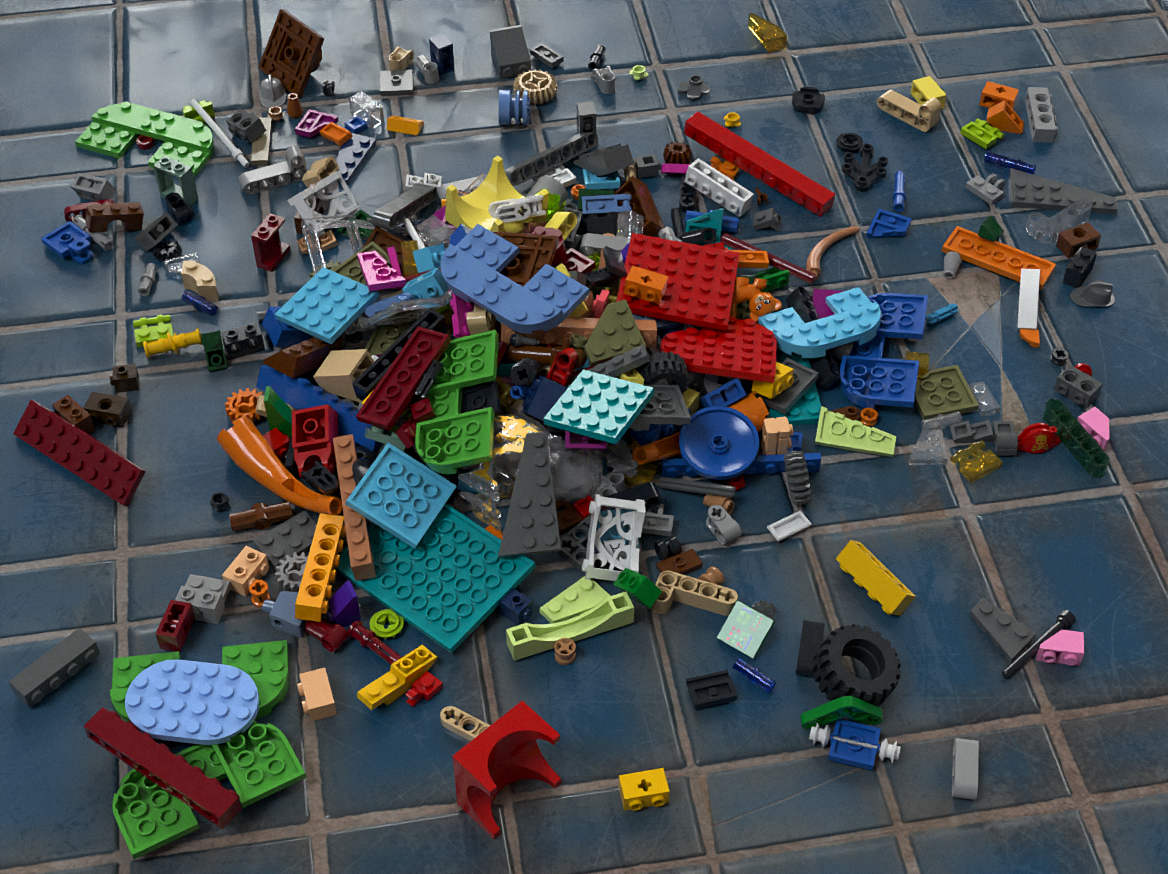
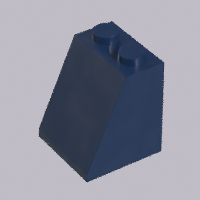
M538 376L531 384L532 391L530 395L523 401L522 412L544 422L543 418L568 388L543 376Z

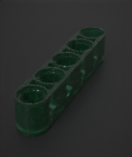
M1053 398L1047 400L1042 415L1045 423L1050 427L1054 426L1057 428L1056 435L1059 436L1061 442L1089 475L1095 478L1103 477L1109 464L1108 455L1060 400Z

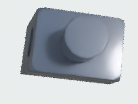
M282 591L275 602L265 600L262 611L270 613L272 626L302 638L307 620L295 618V603L298 592Z

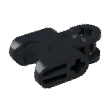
M315 461L313 463L314 466L307 472L304 470L300 472L305 482L317 493L341 499L338 480L318 461Z

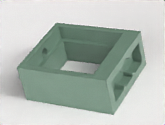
M163 156L153 165L161 198L165 199L167 194L175 192L180 194L190 206L198 200L192 167L167 156ZM172 175L179 178L181 186L173 183Z

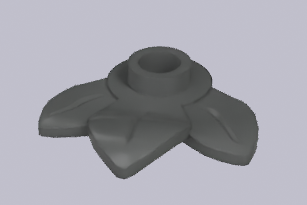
M692 75L688 81L681 82L677 90L678 92H686L689 99L696 100L701 96V93L709 94L710 86L704 83L700 75Z

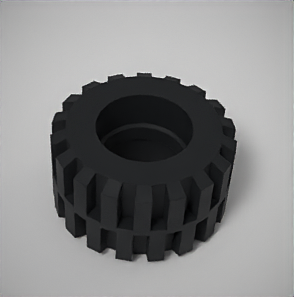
M665 351L653 353L652 356H649V362L637 368L639 374L644 379V384L679 385L682 395L688 389L689 377L684 359L680 358L678 354L673 352L665 353Z

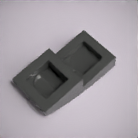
M969 420L950 425L953 441L956 443H977L994 439L989 420L970 425Z

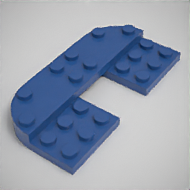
M879 293L868 296L872 303L877 302L880 307V328H878L876 336L862 345L854 341L849 356H842L840 368L842 392L848 400L862 408L875 409V405L914 407L919 361L882 357L886 337L923 339L928 295Z

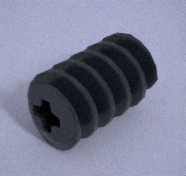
M523 358L512 367L510 372L511 380L517 386H528L533 383L535 378H538L541 368L535 359Z

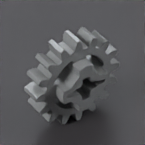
M296 552L293 553V557L286 555V561L280 560V566H276V581H278L279 587L283 586L284 591L291 589V592H296V590H299L308 556L305 557V552H302L300 556H297Z

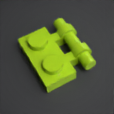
M979 118L975 122L971 121L962 127L960 132L985 149L995 144L997 139L1002 140L1005 134L1000 132V129L997 127L993 128L987 121L980 120Z
M159 314L157 317L147 319L142 317L140 320L133 321L134 328L141 327V329L134 330L137 348L144 347L143 342L145 341L148 343L161 338H167V332L173 337L172 324H164L171 322L170 315L163 316Z

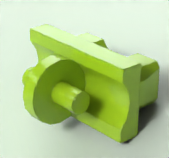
M200 101V106L211 118H214L212 102ZM189 105L183 107L184 117L206 124L193 107Z

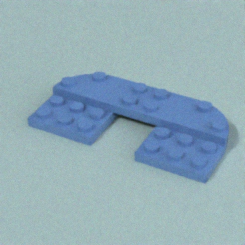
M479 224L456 246L450 244L441 258L440 267L449 290L466 302L470 303L472 301L495 315L497 321L520 333L533 334V331L543 329L545 332L553 329L562 323L590 294L589 288L548 264H545L524 287L502 275L500 272L520 253V250L514 244Z

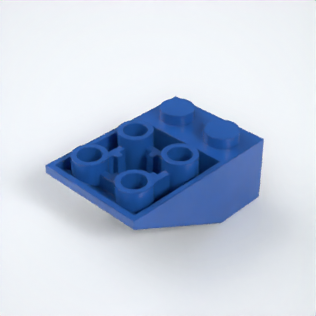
M281 306L268 308L262 325L276 348H288L314 337L277 320L275 313Z

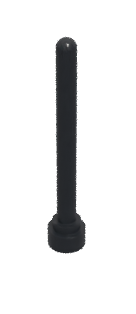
M1063 610L1057 616L1056 623L1004 669L1002 676L1009 678L1038 652L1040 644L1060 630L1071 628L1076 623L1075 616L1070 611Z

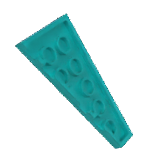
M781 351L779 363L789 358L811 369L808 358H802V355L795 353L789 355ZM815 382L786 415L770 407L768 418L786 417L792 426L818 423L821 403Z

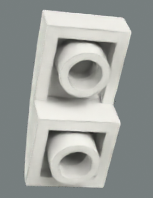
M425 173L424 178L407 175L404 191H408L419 183L438 189L441 186L442 176Z

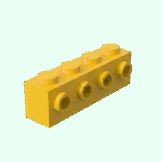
M850 540L836 557V560L841 564L840 568L844 572L850 573L854 577V582L868 591L867 594L875 601L878 600L882 604V610L887 614L901 616L916 596L862 543Z

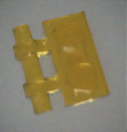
M983 441L973 442L969 444L968 448L960 449L955 452V455L950 457L953 464L958 461L961 463L958 471L970 483L1002 466V461L990 449L985 452L981 450L985 448ZM972 454L974 458L969 459L968 456Z

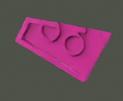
M376 251L357 253L358 262L369 291H379L381 289L406 285V279L403 276H398L397 271L394 268H390L387 265V261Z

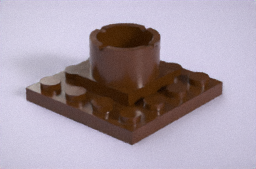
M280 9L258 68L267 75H271L272 78H278L284 88L302 98L311 73L320 66L322 60L321 47L325 38L288 11Z
M493 232L519 248L520 253L500 273L522 287L545 264L552 265L559 243L558 236Z

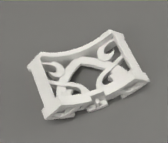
M339 170L317 182L318 186L316 188L310 186L287 200L290 206L295 205L311 232L308 234L310 237L314 235L317 238L325 233L323 229L347 214L351 217L358 212L357 208L360 205L357 203ZM337 179L339 180L345 191L339 192V185ZM323 189L327 191L326 195L323 194ZM315 195L321 200H331L327 215L314 211L316 206ZM348 195L353 204L348 208H344L342 204L347 202V200H339V196ZM336 212L340 213V215L334 218Z
M596 494L594 501H591L589 506V513L592 515L586 559L583 560L582 564L585 579L596 578L616 581L618 575L625 568L638 573L639 549L637 548L638 537L641 538L646 513L645 500L636 499V501L601 497L599 494ZM601 507H615V517L612 518V513L609 510H606L607 516L602 517L600 514ZM620 508L634 510L632 512L620 514ZM597 522H599L602 526L596 531ZM621 522H623V527L629 525V532H623ZM616 525L618 534L629 542L628 545L621 546L615 550L611 556L604 548L600 538L609 528ZM594 546L599 553L594 554ZM620 552L626 554V559H622L620 556L619 560H616ZM595 560L601 561L600 567L606 565L607 562L610 563L609 570L594 568ZM615 567L621 571H614L613 569Z

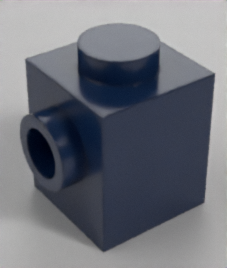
M514 588L499 601V613L516 625H521L524 621H527L533 613L532 600Z

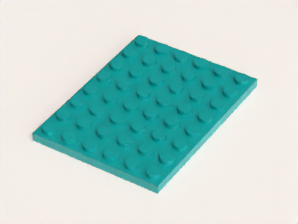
M445 504L415 549L372 522L369 525L376 577L355 581L351 569L348 546L339 554V566L335 567L334 570L452 654L500 605L499 601L513 588L515 589L536 568L535 562L524 555L498 558L502 540L448 504Z

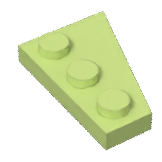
M584 576L540 607V614L551 624L566 621L589 611L605 598L610 597V595L592 578L585 579Z

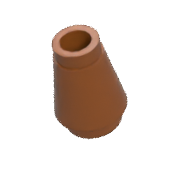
M291 93L288 95L287 114L293 119L300 118L303 108L298 95Z

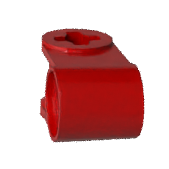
M565 348L555 356L547 379L562 384L564 387L568 385L578 357L573 348ZM563 354L569 357V362L563 359Z

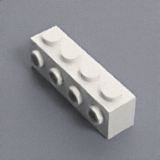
M699 158L688 166L684 182L738 217H741L749 210L754 196L752 192Z

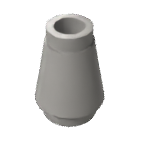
M948 252L944 256L943 276L945 278H954L962 262L960 254Z

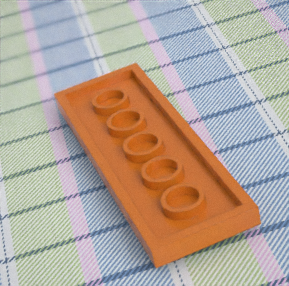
M959 226L954 229L942 246L941 251L946 254L948 252H957L964 261L1018 282L1021 281V269H1040L1039 290H1042L1056 267V264L998 241L993 242L981 238L977 233Z

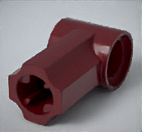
M322 618L321 622L307 620L304 626L305 632L320 640L324 648L332 653L349 638L347 631L341 625L335 624L333 626Z

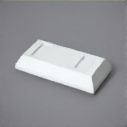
M800 510L767 526V529L779 542L812 526V523Z

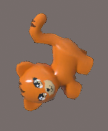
M737 277L729 316L736 317V305L748 300L750 301V319L757 322L758 317L781 309L782 303L770 293L761 291L766 287V279L755 278L753 285L749 284V278Z

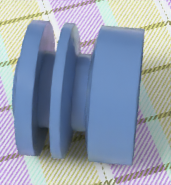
M499 90V125H510L511 119L515 118L516 125L519 126L520 118H523V126H527L530 117L528 90L523 91V98H520V90H517L515 98H512L511 90Z

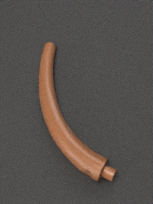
M854 226L837 231L821 240L810 252L806 262V270L815 273L817 280L821 273L819 267L820 259L826 249L838 240L858 233L859 227Z

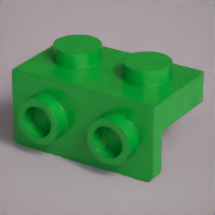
M774 267L748 275L747 278H749V284L753 285L755 278L766 279V287L761 291L768 292L789 285L790 272Z

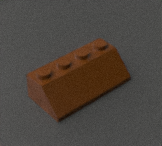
M632 175L614 192V195L631 194L630 206L632 207V212L616 213V215L621 214L623 236L631 239L632 233L658 237L660 229H664V225L649 189L644 182ZM617 201L618 207L623 206V201Z
M339 336L330 344L313 337L277 352L264 359L263 363L291 378H295L320 367L331 351L341 350L343 338Z

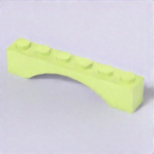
M622 592L605 598L589 611L566 621L552 624L525 623L506 629L507 646L514 661L553 649L556 641L561 638L577 641L633 623L634 606L627 592Z

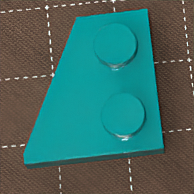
M724 208L687 220L685 232L710 227L716 232L714 242L720 241ZM705 231L703 234L705 240H707L709 237L707 231Z

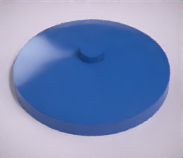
M724 406L707 407L690 416V425L683 424L679 436L680 454L687 466L703 477L714 480H726L737 477L746 472L757 457L759 449L758 432L747 416L733 408Z

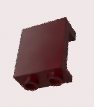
M270 213L252 233L251 239L258 268L273 272L291 250L289 244L280 241L279 228L284 224L285 218Z

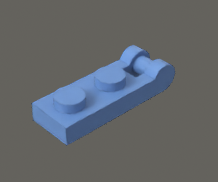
M631 194L583 196V215L605 214L608 212L631 213ZM617 201H623V206L618 207Z

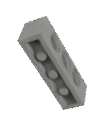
M1028 87L1025 104L1033 142L1053 143L1054 137L1058 134V126H1055L1056 116L1053 115L1054 106L1051 105V94H1049L1048 88Z

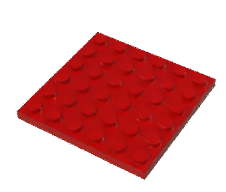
M632 233L624 266L627 273L625 277L621 278L616 302L626 299L632 314L727 331L740 253ZM632 266L668 276L666 291L660 304L623 294L625 280Z

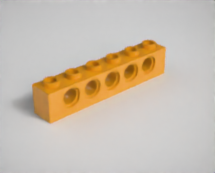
M324 513L319 515L295 603L296 619L321 622L322 614L327 613L328 601L326 599L330 598L332 593V585L330 583L335 582L336 570L334 568L339 566L340 555H338V552L343 551L344 540H342V537L346 538L344 516Z

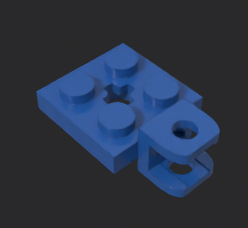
M71 221L41 238L45 246L63 259L71 255L73 260L84 264L94 258L92 251L88 249L90 242H92L91 236Z

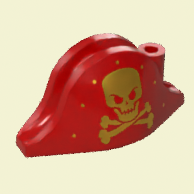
M1035 423L1026 427L1017 437V450L1029 453H1044L1061 444L1059 436L1056 435L1057 428L1054 426L1050 427L1045 423Z

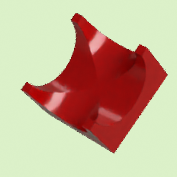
M524 701L519 702L452 756L457 804L493 839L501 834V830L494 821L491 811L492 804L497 794L505 786L522 779L540 780L551 785L554 789L561 784V778L549 766L536 739L545 740L555 745L560 741V734Z

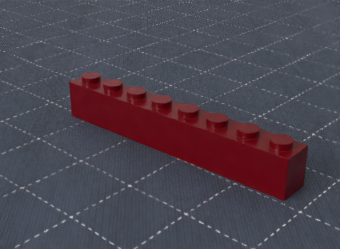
M102 707L84 725L85 732L90 740L221 829H224L241 811L240 797L235 791L225 789L217 779H210L199 767H192L184 757L174 755L166 745H159L148 733H141L133 723L123 721L115 711L112 710L110 712Z

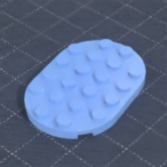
M165 660L146 668L132 681L126 693L125 708L128 718L137 727L138 731L141 733L146 732L154 739L215 745L230 741L231 737L241 731L242 733L251 726L259 710V695L252 678L236 667L188 660Z

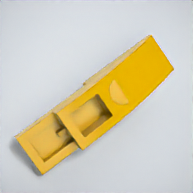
M424 645L419 646L391 664L389 672L359 690L357 698L371 710L382 703L388 706L411 688L412 683L430 669L437 660V656Z

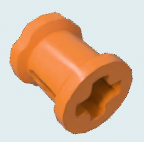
M255 580L249 586V592L252 595L251 600L256 607H262L265 600L271 599L267 592L268 585L263 580Z

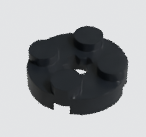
M802 87L800 91L796 92L795 90L793 92L792 105L796 112H812L817 114L824 106L825 95L819 93L817 88Z

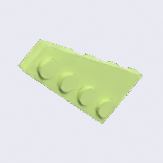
M821 406L815 445L893 457L896 436L874 427L870 428L863 425L862 422L853 421L840 413H833Z

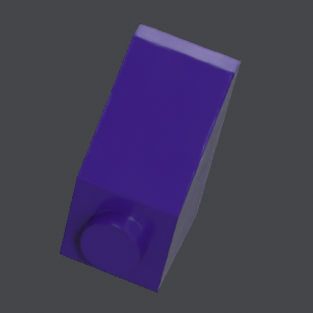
M349 580L328 601L329 611H327V616L330 623L334 622V624H339L343 628L352 625L357 620L361 621L358 597Z

